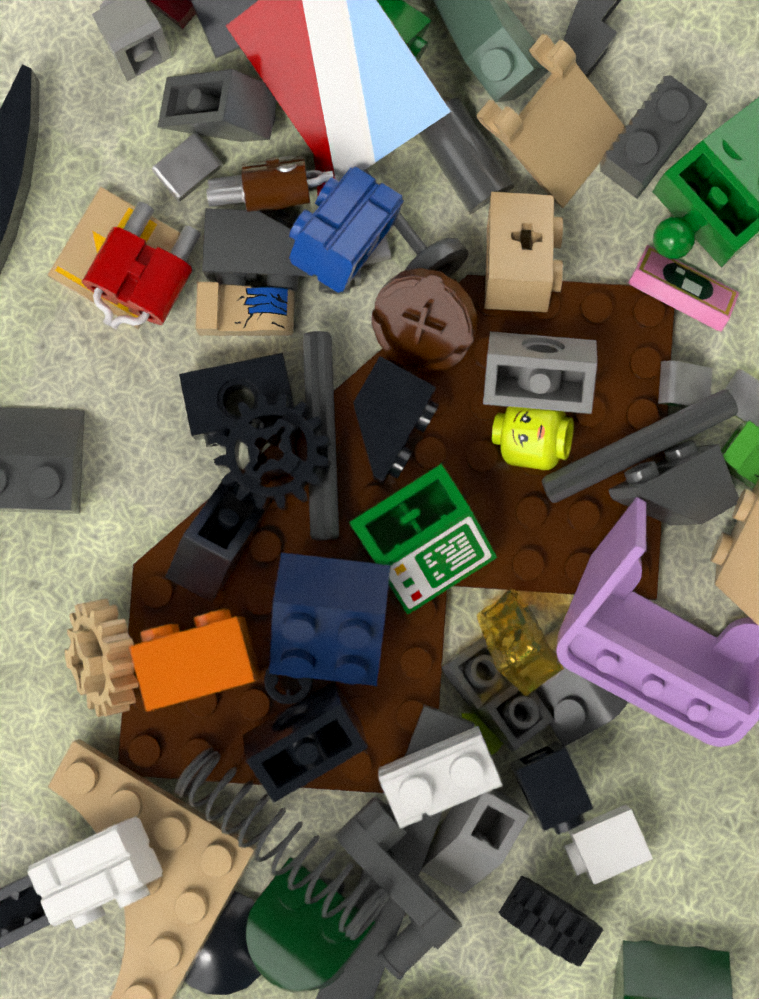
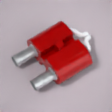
M138 202L123 229L119 227L111 228L81 281L87 289L94 293L95 305L104 312L105 319L103 323L114 329H117L122 323L134 326L140 325L146 320L153 324L163 325L193 271L186 261L201 235L200 232L193 227L185 225L171 252L158 246L156 249L148 246L146 240L140 236L150 220L154 209L144 202ZM101 297L115 305L120 303L128 307L129 312L139 317L134 318L123 315L113 320L112 310L102 301Z

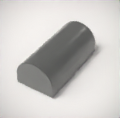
M453 98L445 102L451 112L421 131L419 135L471 215L490 203L491 192H508L514 188V183L461 100Z

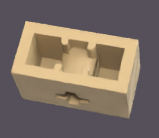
M491 192L486 234L484 309L548 312L551 292L561 291L563 261L553 260V248H561L563 217H554V195Z

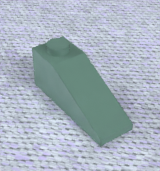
M433 0L464 61L495 103L515 100L549 72L530 53L529 50L534 45L535 40L505 0Z

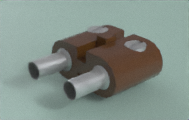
M304 155L267 158L266 161L242 164L241 175L208 179L209 188L206 189L208 205L212 207L244 202L247 212L267 209L278 210L285 209L288 206L310 204L309 187H315L328 181L333 177V171H306Z

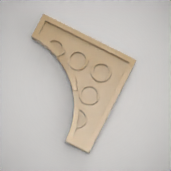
M80 739L74 740L48 788L71 804L84 817L96 834L135 816L139 818L149 838V847L154 850L163 870L162 877L146 884L150 895L124 907L126 926L124 953L120 973L110 999H174L252 861L257 846L253 844L246 848H240L238 846L239 835L235 832L223 834L220 823L215 820L208 821L205 814L84 741ZM243 838L242 843H247L248 840Z

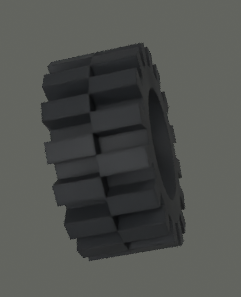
M522 875L498 912L502 918L508 920L507 922L512 926L520 929V932L524 935L531 937L542 947H546L558 957L561 956L567 962L573 963L578 967H581L603 931V928L587 917L586 914L577 910L540 884Z

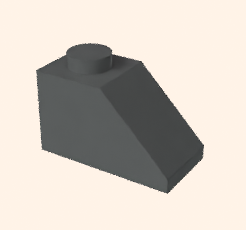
M234 69L167 77L157 127L191 134L196 132L202 136L238 142L270 140L272 126L276 118L277 100L264 82Z

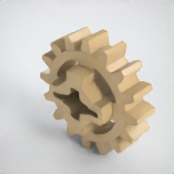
M106 598L76 604L75 613H70L69 616L73 628L67 629L71 643L69 649H65V661L67 668L71 669L76 680L77 691L80 695H87V707L89 710L95 709L97 717L127 712L130 710L129 704L136 701L132 689L138 687V681L133 674L135 667L129 646H133L134 643L128 634L125 619L118 620L117 606L109 605V601Z

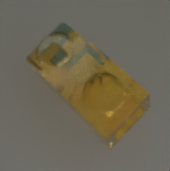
M510 588L500 599L477 613L478 623L496 669L525 696L564 669L558 660L557 654L550 648L534 613L514 589Z

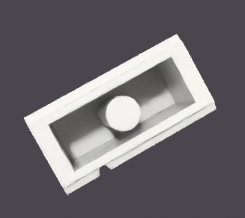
M478 726L379 767V780L400 828L422 820V814L424 813L431 816L502 786L500 776Z
M135 816L28 866L27 872L36 893L42 897L40 902L51 925L55 927L72 919L77 929L106 915L102 905L115 898L119 907L122 908L150 895L146 884L162 877L163 870L154 850L149 847V838L139 818Z

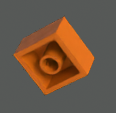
M222 609L194 617L196 625L194 629L180 632L178 624H168L140 632L143 643L129 646L146 712L261 679L245 617L237 616L232 618L230 609Z

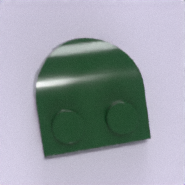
M290 856V858L286 861L283 867L288 865L294 859ZM301 865L292 884H297L311 872ZM292 867L284 874L275 876L254 903L246 926L248 951L259 973L275 987L291 993L324 989L334 983L344 973L345 966L375 928L376 922L373 920L356 940H350V936L346 937L345 932L339 931V922L347 905L334 916L329 918L322 917V907L329 893L312 904L305 903V893L311 880L298 889H289L288 879L293 869ZM318 878L309 899L318 895L328 885ZM336 892L326 913L336 908L345 898ZM355 905L351 909L344 927L349 925L360 911Z

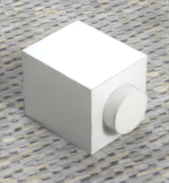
M627 805L609 811L569 830L568 832L573 842L564 846L576 875L578 876L586 872L594 885L653 859L633 811Z

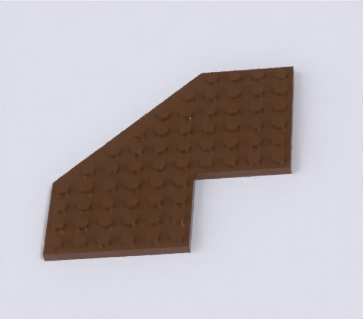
M468 274L459 284L472 299L478 320L476 338L461 361L448 370L425 373L416 371L418 367L411 366L406 362L401 365L391 359L382 348L334 390L339 513L338 539L329 541H316L312 539L310 535L309 486L307 484L304 490L308 501L305 503L291 495L288 497V510L282 511L276 504L275 499H273L236 568L213 603L165 577L183 534L206 502L133 564L128 634L133 639V645L143 643L140 632L168 624H178L180 632L196 628L194 617L222 609H230L232 618L237 616L245 617L261 679L147 712L138 682V687L132 689L136 698L135 703L129 704V711L122 712L118 762L142 777L179 779L188 765L202 751L214 748L215 751L221 754V758L205 781L220 782L232 767H237V772L229 783L246 784L252 780L253 785H262L246 762L243 734L296 704L277 702L270 697L264 683L265 672L270 665L273 600L281 553L374 563L349 522L440 464L443 465L469 505L497 556L495 560L455 584L454 587L575 595L591 555L629 508L612 500L608 489L627 480L624 473L630 468L650 461H654L656 464L665 459V453L661 451L557 503H552L546 495L542 486V479L585 456L668 417V405L658 404L661 361H671L674 308L631 285L562 281L561 291L551 292L548 312L484 309L485 275ZM490 331L596 340L597 369L592 413L565 411L566 417L573 418L574 422L571 450L566 460L560 459L557 465L550 470L509 465L502 457L500 445L493 444L492 442L495 416L497 413H505L508 406L483 404ZM379 356L436 387L431 401L439 405L425 432L423 433L415 428L405 447L412 450L413 453L399 478L388 475L383 485L373 479L353 405ZM301 431V437L297 441L296 447L298 457L306 462L307 441L303 431ZM279 444L276 446L270 445L263 451L267 456V461L272 458L279 462L284 456V453L279 448ZM290 475L274 477L264 487L282 486L294 478ZM646 515V550L640 557L642 576L633 592L648 600H657L662 522ZM388 585L377 686L345 684L335 681L362 723L368 748L301 788L385 794L379 780V767L405 756L424 704L439 709L447 590L407 615ZM134 670L133 674H134V676L136 677V679H137V681H138V678H137V675H136V671ZM278 675L280 678L279 683L276 685L278 691L285 695L288 689H291L292 695L300 692L302 686L299 684L298 678ZM313 679L312 689L306 697L334 681Z

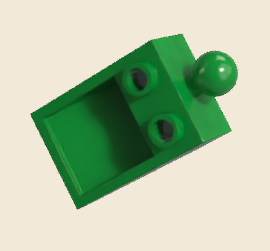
M759 97L692 148L662 175L653 189V194L675 216L662 220L656 226L653 233L654 247L663 257L679 259L686 256L692 250L696 239L722 268L759 235Z

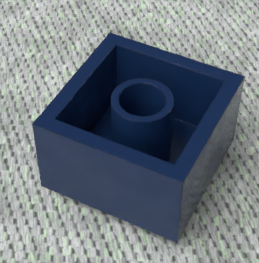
M281 553L273 600L269 674L286 675L292 678L338 681L345 684L377 686L391 565Z

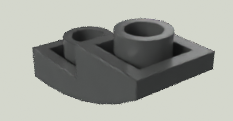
M488 636L481 637L442 666V671L465 702L510 751L517 750L554 721V718L525 676L516 679Z

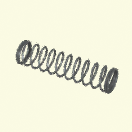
M214 748L202 751L188 765L175 785V794H179L181 798L189 796V805L191 807L201 806L208 802L205 809V817L208 821L219 819L224 815L222 821L223 834H231L242 828L238 837V846L246 848L258 842L255 850V861L262 862L276 854L271 866L272 875L284 874L293 867L288 879L289 889H298L311 880L305 893V903L312 904L329 893L322 907V917L329 918L334 916L347 905L339 922V931L345 932L346 937L350 936V940H356L380 913L388 901L389 893L385 892V889L376 891L363 905L351 923L344 927L351 909L370 882V877H366L342 903L326 913L333 896L353 868V863H349L322 892L309 899L318 878L336 854V849H332L309 875L293 885L292 883L297 871L310 850L319 841V835L314 836L294 860L281 870L276 871L279 859L291 839L303 826V821L298 822L287 837L272 851L263 857H259L267 836L284 816L286 808H281L269 825L247 843H242L248 826L254 816L268 802L270 796L265 794L245 819L227 830L226 825L232 811L252 788L253 781H248L227 807L214 816H210L211 806L216 796L234 777L237 767H232L224 775L213 792L195 803L193 798L197 788L206 780L221 758V754L215 751Z

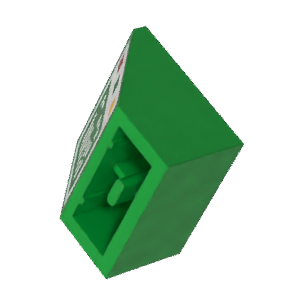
M442 464L349 522L375 564L391 565L389 587L407 615L497 558L472 510Z

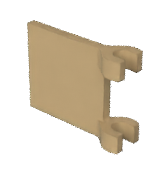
M542 34L529 51L543 67L551 72L550 77L519 115L508 106L501 110L495 101L489 99L476 117L485 128L510 149L548 195H554V202L564 208L601 162L605 152L610 149L612 142L616 141L625 126L579 68L573 49L563 40H559L555 45L548 35Z

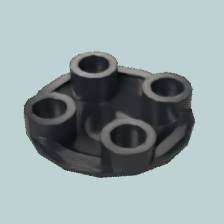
M234 891L185 979L187 985L205 994L230 995L248 988L261 976L250 957L246 941L247 920L255 903L252 898Z

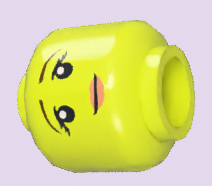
M508 406L505 413H497L495 416L492 442L493 444L500 445L502 457L509 465L550 470L557 465L560 459L566 460L569 456L574 432L573 418L566 417L565 411Z

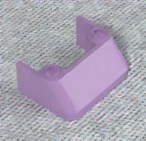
M636 497L588 561L558 632L556 650L558 660L566 669L706 744L718 747L733 745L740 741L759 720V626L751 618H741L730 623L718 637H715L633 592L642 576L640 557L646 550V502Z

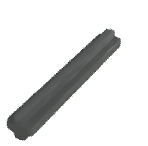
M312 331L305 333L303 336L305 403L309 407L306 421L319 416L324 423L322 428L315 434L316 436H327L331 440V446L320 450V455L331 461V467L317 468L315 472L323 482L321 488L308 483L310 535L316 541H329L339 537L332 338L329 332Z
M723 389L545 476L542 479L544 491L552 503H557L735 416L739 412L736 401L728 389Z

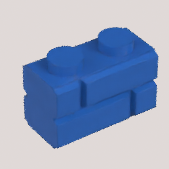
M356 166L350 167L340 181L331 177L316 199L315 204L319 206L317 210L311 213L305 209L290 231L289 237L295 240L289 256L291 264L310 276L317 275L318 281L337 293L343 292L393 227L404 202L402 195L383 183L378 185L374 177Z

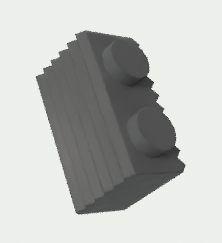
M671 75L663 76L660 84H657L653 93H650L641 109L637 110L635 116L624 127L616 141L612 142L610 149L605 152L600 162V171L635 198H638L701 117L708 106L707 103Z

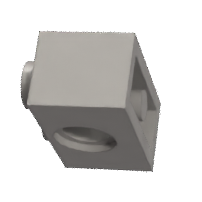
M490 331L483 404L591 414L597 369L596 340Z

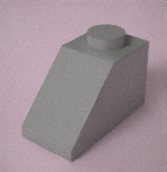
M105 0L101 3L100 10L92 14L127 81L172 58L162 27L145 0Z

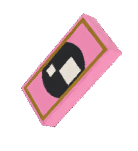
M649 245L645 248L628 282L631 286L721 332L730 319L739 292L690 266L676 259L663 257L655 248Z

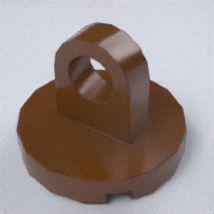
M424 268L402 271L386 282L375 299V309L372 311L371 325L378 343L391 359L401 365L406 362L411 366L418 367L416 371L432 373L448 370L463 359L476 338L478 317L472 299L456 279H451L439 271Z

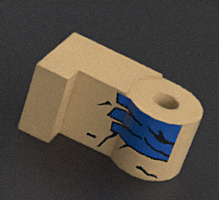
M197 282L195 329L199 336L292 335L294 333L295 292L284 288H251V286L219 285V282Z

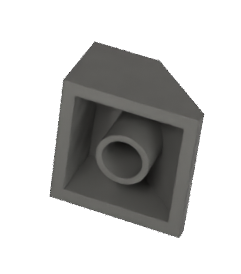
M0 407V511L80 514L85 410Z

